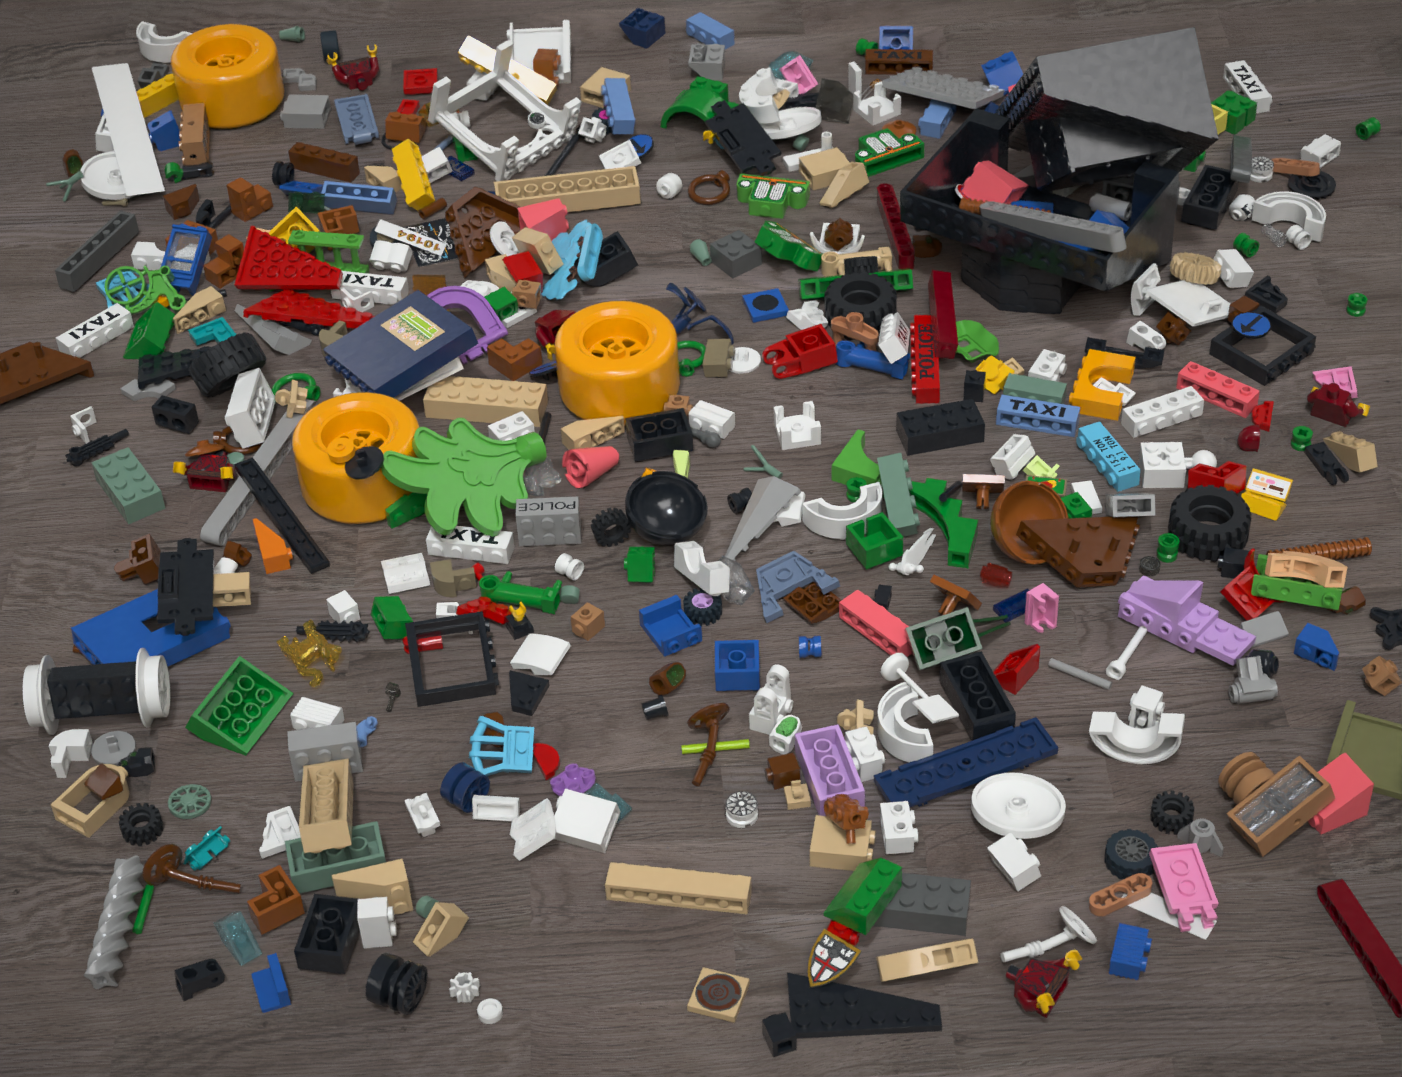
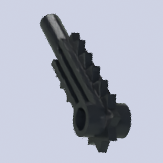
M124 429L109 437L107 434L100 438L97 437L96 440L90 441L81 447H72L69 449V454L65 455L67 462H71L73 466H80L83 464V460L114 447L113 443L129 436V432L127 429Z
M327 620L326 622L321 621V623H318V626H297L296 628L297 634L316 635L318 641L323 639L324 642L328 638L332 642L335 639H339L340 642L344 639H347L348 642L352 639H355L356 642L363 641L370 631L367 629L368 624H362L361 621H351L347 624L345 621L338 623L335 620L333 623H330Z

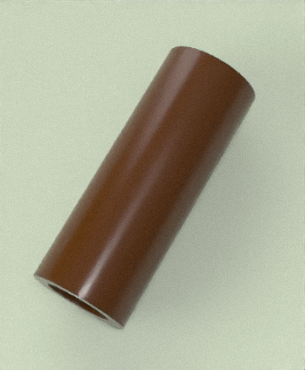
M440 198L418 211L419 216L422 219H426L446 208L447 202L444 198Z

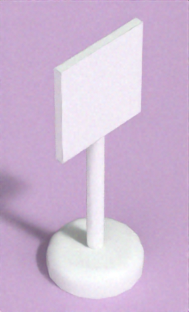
M895 653L886 659L881 667L880 673L882 677L888 681H895L902 677L922 697V699L914 700L912 703L932 723L959 717V714L939 694L928 697L905 674L909 666V660L903 653Z

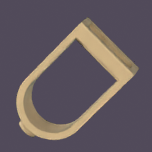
M104 764L119 775L124 791L103 800L88 815L75 809L74 807L91 792L84 783L99 765L92 767L51 804L55 820L88 838L93 835L129 798V787L126 781L128 772L122 766Z

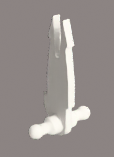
M929 528L923 532L924 534L912 547L904 552L901 562L889 564V570H897L902 575H909L914 572L922 573L924 568L919 563L924 558L929 547L932 546L936 534H932L930 537L929 535L934 528Z

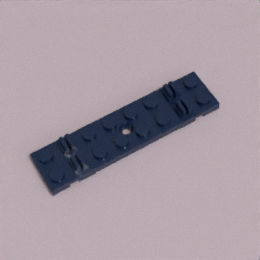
M1037 717L1021 722L1018 727L1010 726L962 745L898 766V770L893 772L887 770L874 775V783L887 803L908 801L909 808L915 805L920 807L922 803L926 805L929 800L976 784L990 776L1006 773L1017 768L1022 770L1024 766L1027 768L1033 762L1058 754V746Z

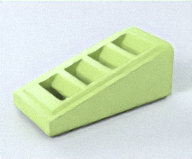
M674 450L673 463L675 473L688 478L690 469L689 452Z

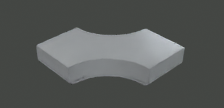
M134 379L120 389L123 395L133 401H137L146 397L159 399L161 395L167 396L176 390L174 383L165 379L162 381L163 383L156 385L154 382L145 384L146 388L139 389L138 380Z

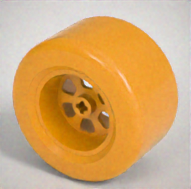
M240 24L208 27L184 38L172 53L171 67L182 112L184 105L204 103L210 128H237L256 123L272 114L283 100L284 85L277 47L274 40L261 29Z
M631 301L602 302L577 311L559 328L555 338L559 393L565 406L577 417L588 420L623 416L624 426H626L625 418L663 412L665 402L668 403L670 395L678 394L680 375L677 334L672 322L657 309Z
M370 392L339 395L325 400L310 409L298 422L292 437V449L300 490L307 505L322 517L339 523L366 524L387 519L385 509L404 494L409 495L412 492L399 488L387 480L382 474L381 468L374 475L365 479L357 480L350 478L345 471L346 462L335 463L331 461L327 447L335 439L348 438L353 442L355 451L363 447L374 446L378 447L383 454L386 451H395L418 458L412 447L413 436L416 429L419 428L414 413L395 398Z

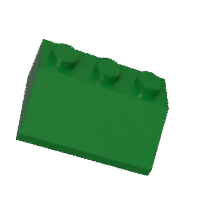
M155 302L136 321L123 358L139 359V357L147 354H162L166 348L164 344L170 337L169 331L174 325L173 318L175 314L160 303Z
M883 858L859 863L824 911L823 916L867 935L902 886V867Z

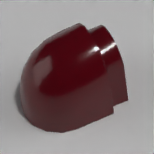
M1259 425L1247 426L1239 433L1237 444L1241 450L1258 452L1260 444Z

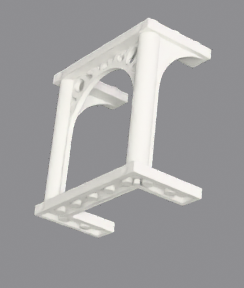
M510 40L497 46L492 72L450 97L451 80L448 77L434 83L428 117L430 123L438 122L491 168L496 173V181L509 180L512 175L523 171L528 165L534 164L539 158L547 156L552 150L558 149L563 143L570 141L575 135L574 132L581 101L576 97L566 103L563 110L553 109L509 73L514 43ZM499 85L530 113L541 112L545 115L546 119L544 127L538 129L534 140L526 146L518 148L519 139L513 136L503 142L501 148H497L479 139L451 113ZM548 130L553 133L550 135H545L544 133H542V131Z

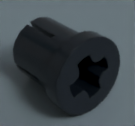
M662 694L658 695L656 699L641 703L646 720L664 715V717L669 715Z

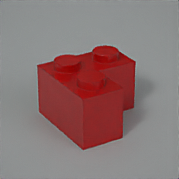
M1227 461L1216 468L1199 463L1188 470V489L1191 487L1194 489L1199 485H1203V487L1214 485L1217 488H1220V486L1225 487L1226 490H1232L1237 494L1246 488V465Z

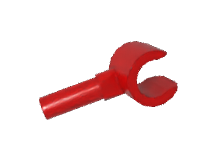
M475 563L472 566L474 567L475 579L477 578L480 581L483 577L484 568L480 563Z

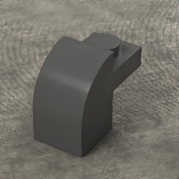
M152 63L150 69L142 68L137 82L141 89L145 88L152 82L168 75L170 68L166 64Z

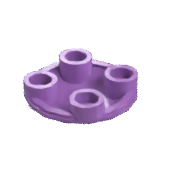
M574 763L567 765L565 771L550 780L553 792L558 796H562L565 789L584 793L594 785L596 776L594 770L578 767Z

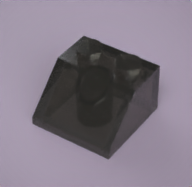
M822 79L816 109L820 111L823 120L849 124L853 93L839 81Z

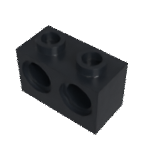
M161 395L151 407L156 425L189 434L199 423L196 406L193 403Z

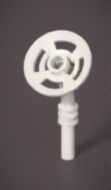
M1061 906L1059 908L1060 914L1066 924L1064 932L1042 942L1038 940L1027 943L1025 947L1001 953V959L1003 962H1008L1026 956L1032 958L1043 955L1044 951L1067 942L1071 938L1079 937L1092 944H1095L1097 939L1076 914L1068 908Z

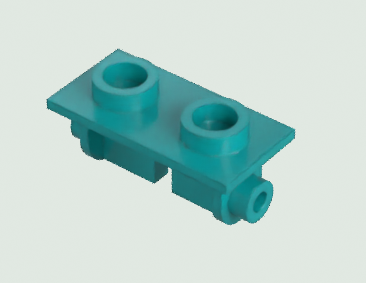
M220 826L215 831L213 829L208 831L203 836V841L198 845L192 844L185 851L186 855L183 864L186 865L190 861L189 865L194 871L200 870L213 859L208 853L209 851L217 856L229 846L230 839L228 836L220 834L222 827Z

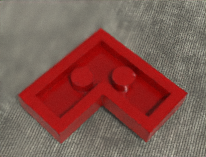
M479 597L478 599L468 601L457 606L456 611L457 615L483 611L484 617L501 624H505L506 616L511 614L507 605L494 603L488 597Z

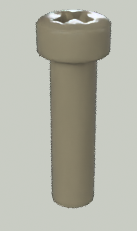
M126 198L122 200H103L102 205H122L127 207L128 200Z

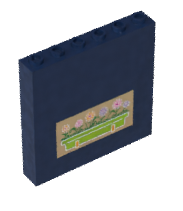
M417 290L325 347L323 351L326 355L324 357L326 363L330 367L333 366L338 374L342 373L343 377L346 380H350L354 387L358 386L361 392L378 393L394 398L479 343L473 329Z

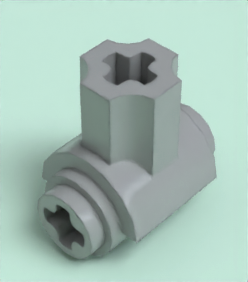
M1260 656L1236 659L1239 677L1235 678L1233 685L1229 686V697L1232 703L1238 705L1265 701L1277 696L1278 688L1276 681L1263 673Z

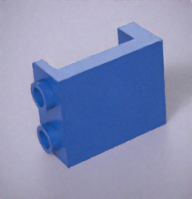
M678 595L639 610L640 626L664 657L702 641L701 626L699 624L694 625L681 609V599Z

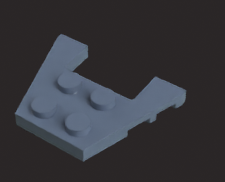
M795 551L756 569L766 623L784 615L776 600L791 593L797 587L802 588L811 582H815L823 595L840 587L837 578L830 577L823 569L819 570L813 566L812 562Z

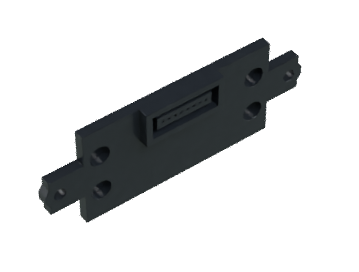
M723 100L711 106L716 116L706 120L705 123L742 173L756 168L760 175L764 176L776 170L771 160L782 155L781 151L744 103L730 108L727 102Z
M184 538L177 541L176 552H160L157 621L158 624L175 623V635L187 636L195 634V621L213 620L214 549L197 550V539Z

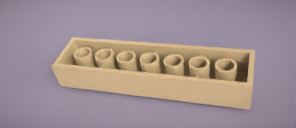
M635 166L494 182L495 195L509 202L516 203L520 207L558 198L563 205H566L567 212L641 204L640 187Z

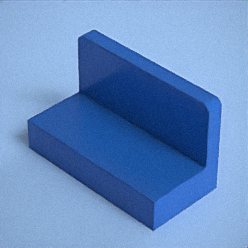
M277 953L267 956L270 968L251 974L262 1013L291 1005Z

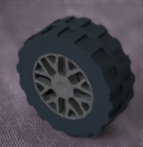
M1120 830L1118 833L1112 834L1111 838L1107 840L1104 857L1106 868L1111 871L1113 876L1115 875L1121 880L1137 873H1144L1148 876L1152 875L1154 867L1149 852L1151 848H1158L1153 838L1140 830Z

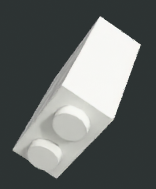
M565 789L563 795L559 796L556 804L554 839L605 853L621 812L617 803Z

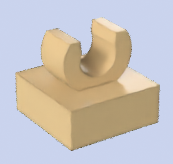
M800 780L791 781V786H784L788 810L811 807L807 783L801 784Z

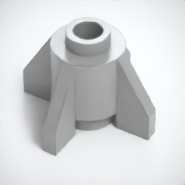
M1196 819L1179 830L1177 839L1189 844L1196 843L1200 853H1206L1210 849V853L1222 856L1224 847L1211 821Z

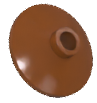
M904 120L890 121L882 127V130L888 128L898 138H901L904 134H916L915 125Z
M208 439L197 441L196 447L185 453V457L210 453L225 447L221 444L209 443Z

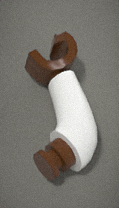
M227 541L224 555L215 566L214 574L235 573L238 565L245 566L250 562L252 554L247 548L242 547L241 544Z

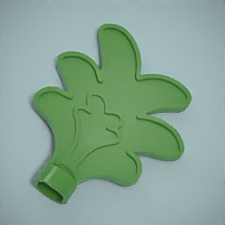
M457 418L449 425L447 438L427 427L416 429L412 439V447L418 458L395 451H386L381 471L387 480L399 488L414 493L427 494L424 506L425 514L430 525L439 534L445 536L453 533L458 522L459 508L464 504L466 515L471 524L483 534L494 537L499 535L503 527L500 502L507 508L516 509V499H528V493L523 481V473L528 467L543 463L546 460V447L542 438L536 432H531L512 440H495L478 432L466 419Z

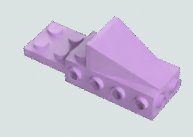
M1143 575L1137 582L1134 581L1130 589L1126 593L1123 592L1118 600V604H1120L1118 617L1138 627L1145 626L1148 632L1191 653L1200 649L1232 666L1236 663V659H1240L1256 640L1255 635L1219 619V611L1200 602L1203 587L1202 581H1155Z

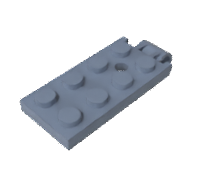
M367 94L334 100L345 144L349 143V141L354 142L355 145L372 142L373 137L379 138Z

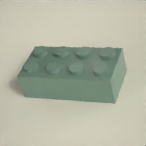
M129 447L91 462L96 481L128 524L166 509L160 488Z
M378 821L352 826V845L343 849L332 848L323 850L320 853H304L301 838L285 841L291 880L299 894L334 886L332 878L334 874L386 863Z

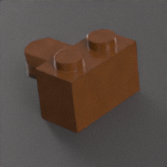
M147 534L131 541L129 558L117 562L114 566V571L120 580L125 581L139 575L144 584L158 580L161 550L152 536Z

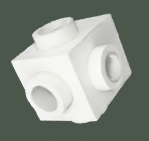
M583 117L578 134L584 136L587 142H602L606 135L607 126L602 124V120L592 117V119Z

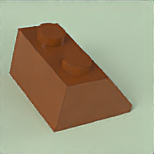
M389 112L385 120L386 139L400 141L410 139L413 142L419 143L427 128V122L423 116H417L416 114L408 115L399 112Z

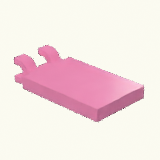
M1197 844L1151 848L1149 855L1170 914L1178 915L1180 931L1191 930L1189 923L1194 922L1192 915L1201 914V922L1204 929L1213 928L1214 923L1212 920L1217 919L1214 909L1217 908L1218 901Z

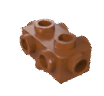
M836 794L833 797H827V801L824 802L826 816L845 830L846 843H856L855 829H865L866 820L869 816L868 808L860 806L857 799L852 800L846 794Z

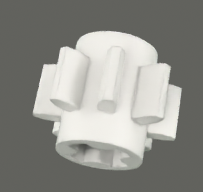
M459 972L454 979H450V996H457L458 1003H470L475 996H479V979H472L471 972Z

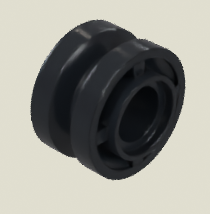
M277 161L272 170L273 184L279 186L294 181L295 169L293 163L286 162L284 164L282 161Z

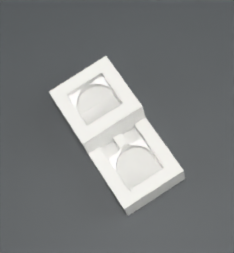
M1102 377L1093 385L1102 390L1124 393L1122 406H1125L1136 394L1123 384L1119 383L1117 386H1114Z

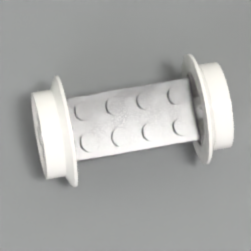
M140 648L137 660L133 662L55 667L52 657L45 655L39 665H28L24 672L23 703L28 724L31 727H45L49 735H54L58 729L59 719L140 713L143 725L149 728L154 718L167 717L169 714L170 680L166 660L163 655L150 656L145 648Z

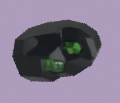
M138 748L137 751L130 752L127 757L120 759L118 766H122L128 772V777L148 776L155 771L153 748Z

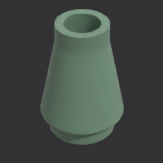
M295 26L286 30H280L279 36L281 40L300 42L305 38V31L302 27Z
M697 239L690 244V253L703 266H708L712 259L706 242Z

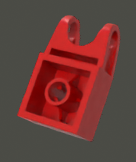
M822 324L785 335L786 339L768 346L762 353L764 362L773 365L772 374L779 379L808 373L838 362L835 342ZM770 352H776V355L770 359L767 358V355ZM785 366V370L783 372H776L779 367Z

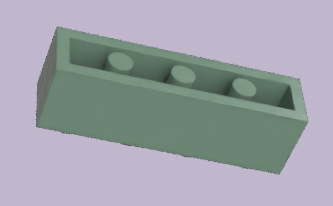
M901 453L878 457L877 461L890 522L903 537L918 534L917 526L920 525L918 513L914 514L913 508L917 506L915 496H910L909 490L913 489L911 477L907 478L906 472L910 471L907 459L903 460Z

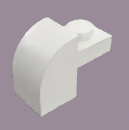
M89 729L67 730L51 740L49 744L52 755L51 767L55 769L57 778L67 777L71 761H89L93 745Z

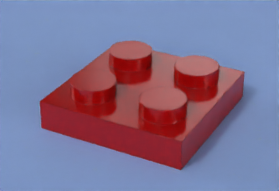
M437 68L404 70V94H431L433 84L438 82Z

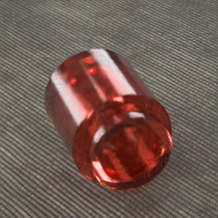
M988 563L987 566L983 565L980 578H983V583L999 588H1008L1013 572L1009 571L1006 567Z

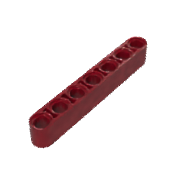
M888 183L880 184L877 186V205L899 269L909 268L913 270L915 250L906 224L900 222V206L894 188Z
M1343 879L1318 885L1317 895L1321 904L1394 1014L1398 1018H1402V965Z

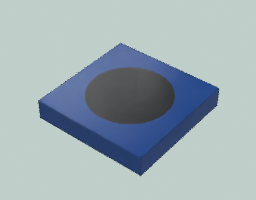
M778 288L742 295V301L753 323L787 316L789 309Z

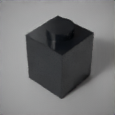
M966 370L963 400L974 399V402L983 403L986 372Z
M1225 547L1224 556L1219 555L1218 568H1222L1221 577L1234 579L1244 571V562L1249 550Z
M786 1012L773 1014L762 1019L763 1036L773 1058L797 1050L796 1033Z

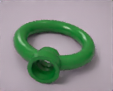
M696 341L678 342V350L693 348L701 352V356L696 360L683 359L679 362V373L682 376H691L694 373V368L703 364L706 346Z
M292 373L283 376L274 383L271 389L275 396V393L283 385L292 382V380H301L309 384V386H305V389H308L306 399L317 401L321 394L320 387L316 386L315 379L305 373Z

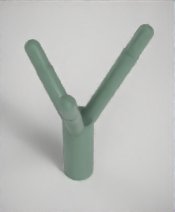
M79 171L67 180L49 182L46 185L62 184L60 189L68 186L63 198V202H66L73 184L83 178L84 175Z
M751 445L752 450L764 466L745 467L743 470L766 471L770 475L781 479L783 473L768 464L757 448Z

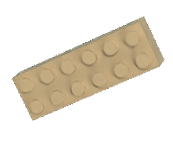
M448 376L428 386L423 402L426 418L449 420L464 418L467 421L495 423L523 411L534 423V427H540L548 404L547 385L542 383Z
M349 758L303 766L299 831L304 853H320L326 849H343L352 845L354 782Z

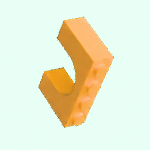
M1089 349L1087 357L1083 356L1082 365L1078 370L1077 380H1075L1073 386L1074 393H1070L1069 404L1080 407V414L1118 421L1122 410L1124 393L1102 390L1092 384L1101 377L1109 381L1130 384L1134 374L1135 357Z

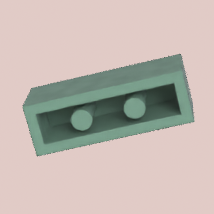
M1009 373L1004 385L1003 395L1064 404L1067 383Z

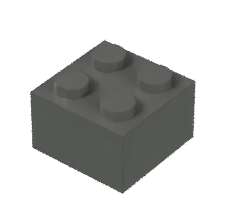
M740 230L710 243L712 263L732 279L762 265L761 247Z

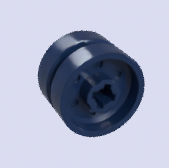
M461 762L454 765L445 775L441 784L440 794L443 799L460 810L470 813L473 811V796H487L490 780L483 773Z

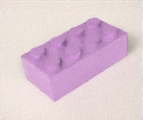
M839 724L796 733L795 753L819 816H826L824 802L827 801V797H833L836 794L849 795L852 800L857 799L860 806H865V790Z

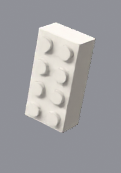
M260 368L238 374L225 415L226 424L231 427L235 440L240 443L242 448L265 441L275 405V396Z

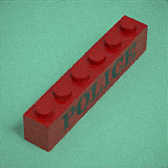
M914 315V323H910V334H914L911 335V346H914L911 347V358H915L911 359L912 383H915L912 384V396H916V404L940 403L939 357H935L931 315Z

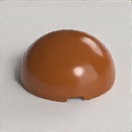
M1021 481L1005 489L995 501L990 517L991 532L997 546L1011 559L1024 564H1041L1047 561L1016 535L1020 522L1022 520L1067 519L1068 514L1062 499L1051 487L1042 482Z

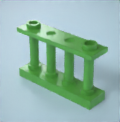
M293 230L288 239V244L297 245L300 251L306 252L305 245L315 246L317 259L322 262H326L322 247H332L335 262H327L330 266H335L341 269V271L369 273V265L360 264L358 249L362 245L364 235ZM340 248L350 249L353 264L342 262Z
M1259 554L1256 569L1260 575L1254 574L1251 591L1253 596L1339 610L1342 588L1323 587L1314 581L1298 577H1269L1265 574L1268 555Z

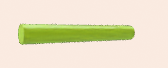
M749 739L717 742L715 751L750 748ZM707 743L681 745L682 754L702 753L707 748Z

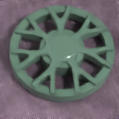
M195 784L181 786L174 790L168 799L170 812L181 819L198 817L204 814L211 805L210 792L205 787ZM199 802H203L206 804L202 807L199 805ZM178 807H182V809L179 812L176 811ZM195 809V812L188 813V811Z

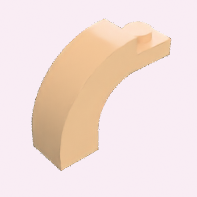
M1283 551V553H1268L1265 574L1269 577H1298L1314 581L1323 587L1344 588L1348 567L1340 562L1318 555Z

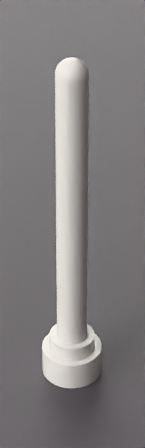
M1145 626L1139 627L1119 659L1112 661L1108 665L1106 673L1109 677L1117 680L1123 677L1126 672L1125 664L1147 633Z

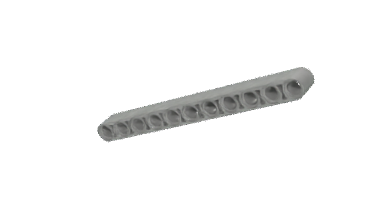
M994 201L985 202L979 206L981 216L1052 240L1108 252H1120L1127 248L1122 227Z
M306 399L304 415L318 405L316 401ZM286 411L253 456L269 480L291 451L293 433L298 422L304 416L303 414L293 413V417L288 418L286 417ZM240 476L202 527L200 533L202 542L223 546L255 502L256 497Z

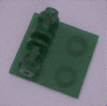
M318 192L289 193L288 212H291L296 206L302 213L324 212L325 194Z

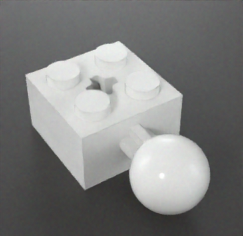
M1182 442L1141 443L1139 466L1143 488H1184L1186 469H1191L1199 463L1212 467L1217 466L1215 455L1207 450L1196 452L1192 458H1184Z

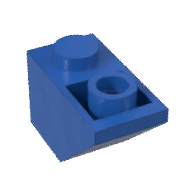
M1307 623L1296 638L1294 654L1335 671L1339 651L1329 632Z

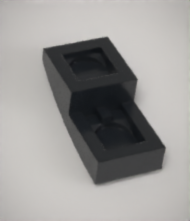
M206 199L202 203L196 214V223L208 226L211 223L210 220L215 216L212 200Z

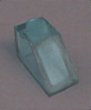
M233 911L213 923L222 942L240 966L263 954L241 911Z

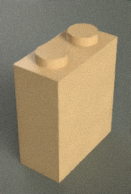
M601 67L580 87L581 101L604 108V95H601V85H604V79L625 78L629 92L631 90L630 75Z
M836 147L799 157V173L805 181H810L812 190H817L830 186L839 169L850 162L846 159L845 154Z
M525 227L512 237L520 253L529 251L543 273L551 275L563 265L548 234Z
M816 815L810 847V866L854 871L859 863L872 860L873 849L870 848V844H875L876 831L872 830V821L866 820L865 829H855L856 843L847 844L845 830L827 816Z

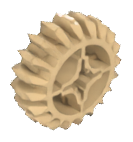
M1184 252L1173 256L1170 263V271L1172 275L1180 280L1207 285L1218 281L1221 275V265L1211 257Z

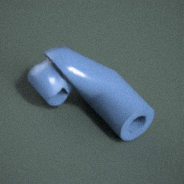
M367 717L366 720L357 725L360 747L367 745V736L376 729L378 721L375 717Z

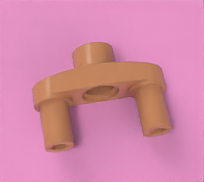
M852 312L846 317L838 316L831 320L835 345L840 341H845L844 335L864 342L865 349L876 351L879 340L878 331L863 322L862 314Z

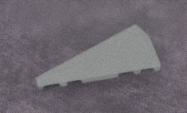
M237 304L234 310L274 350L290 355L311 344V339L301 336L299 333L293 332L272 320L262 319L260 315H251L248 318L243 317V310L246 308L242 305Z
M775 476L758 479L724 557L728 565L734 564L738 553L741 550L745 552L749 548L747 544L753 538L758 539L777 519L776 515L782 507L787 508L790 505L789 500L792 496H798L801 493L798 487Z

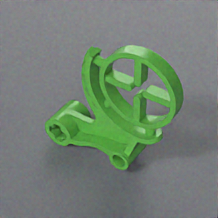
M144 265L142 272L134 267L122 266L116 268L107 276L104 285L106 295L111 302L125 307L131 314L140 313L148 309L162 295L167 296L169 305L175 314L187 303L184 296L179 295L171 285L175 276L168 266H162L159 270L149 271ZM122 272H134L140 277L126 283ZM148 274L149 277L148 292L146 291L147 284L144 278V275ZM116 275H119L123 285L128 284L129 287L142 283L141 290L135 298H132L130 290L127 287L125 288L129 301L113 299L111 296L123 291L124 288L120 285L109 290V286Z

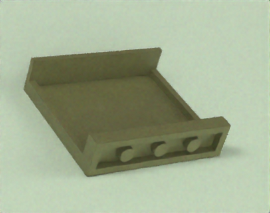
M1347 700L1326 765L1341 754L1346 753L1374 783L1372 792L1402 800V724L1354 712L1356 702Z

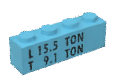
M1100 421L1078 429V437L1076 438L1078 447L1087 454L1088 459L1096 465L1098 471L1106 477L1108 483L1117 492L1139 485L1140 468Z

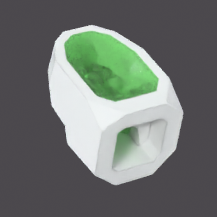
M787 715L778 721L769 735V745L774 751L783 755L792 751L795 745V734L801 733L802 730L800 719L793 715Z

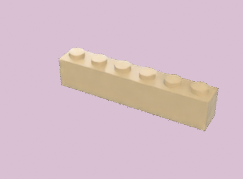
M610 862L605 890L607 900L748 914L752 886L751 877L743 875Z

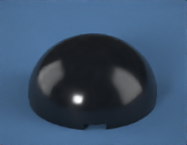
M655 471L650 475L640 476L629 487L625 498L626 516L632 528L643 539L658 545H675V543L686 542L691 539L703 526L708 509L706 497L697 488L698 485L689 478L674 472Z

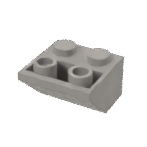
M692 44L688 66L701 77L710 80H723L725 45Z

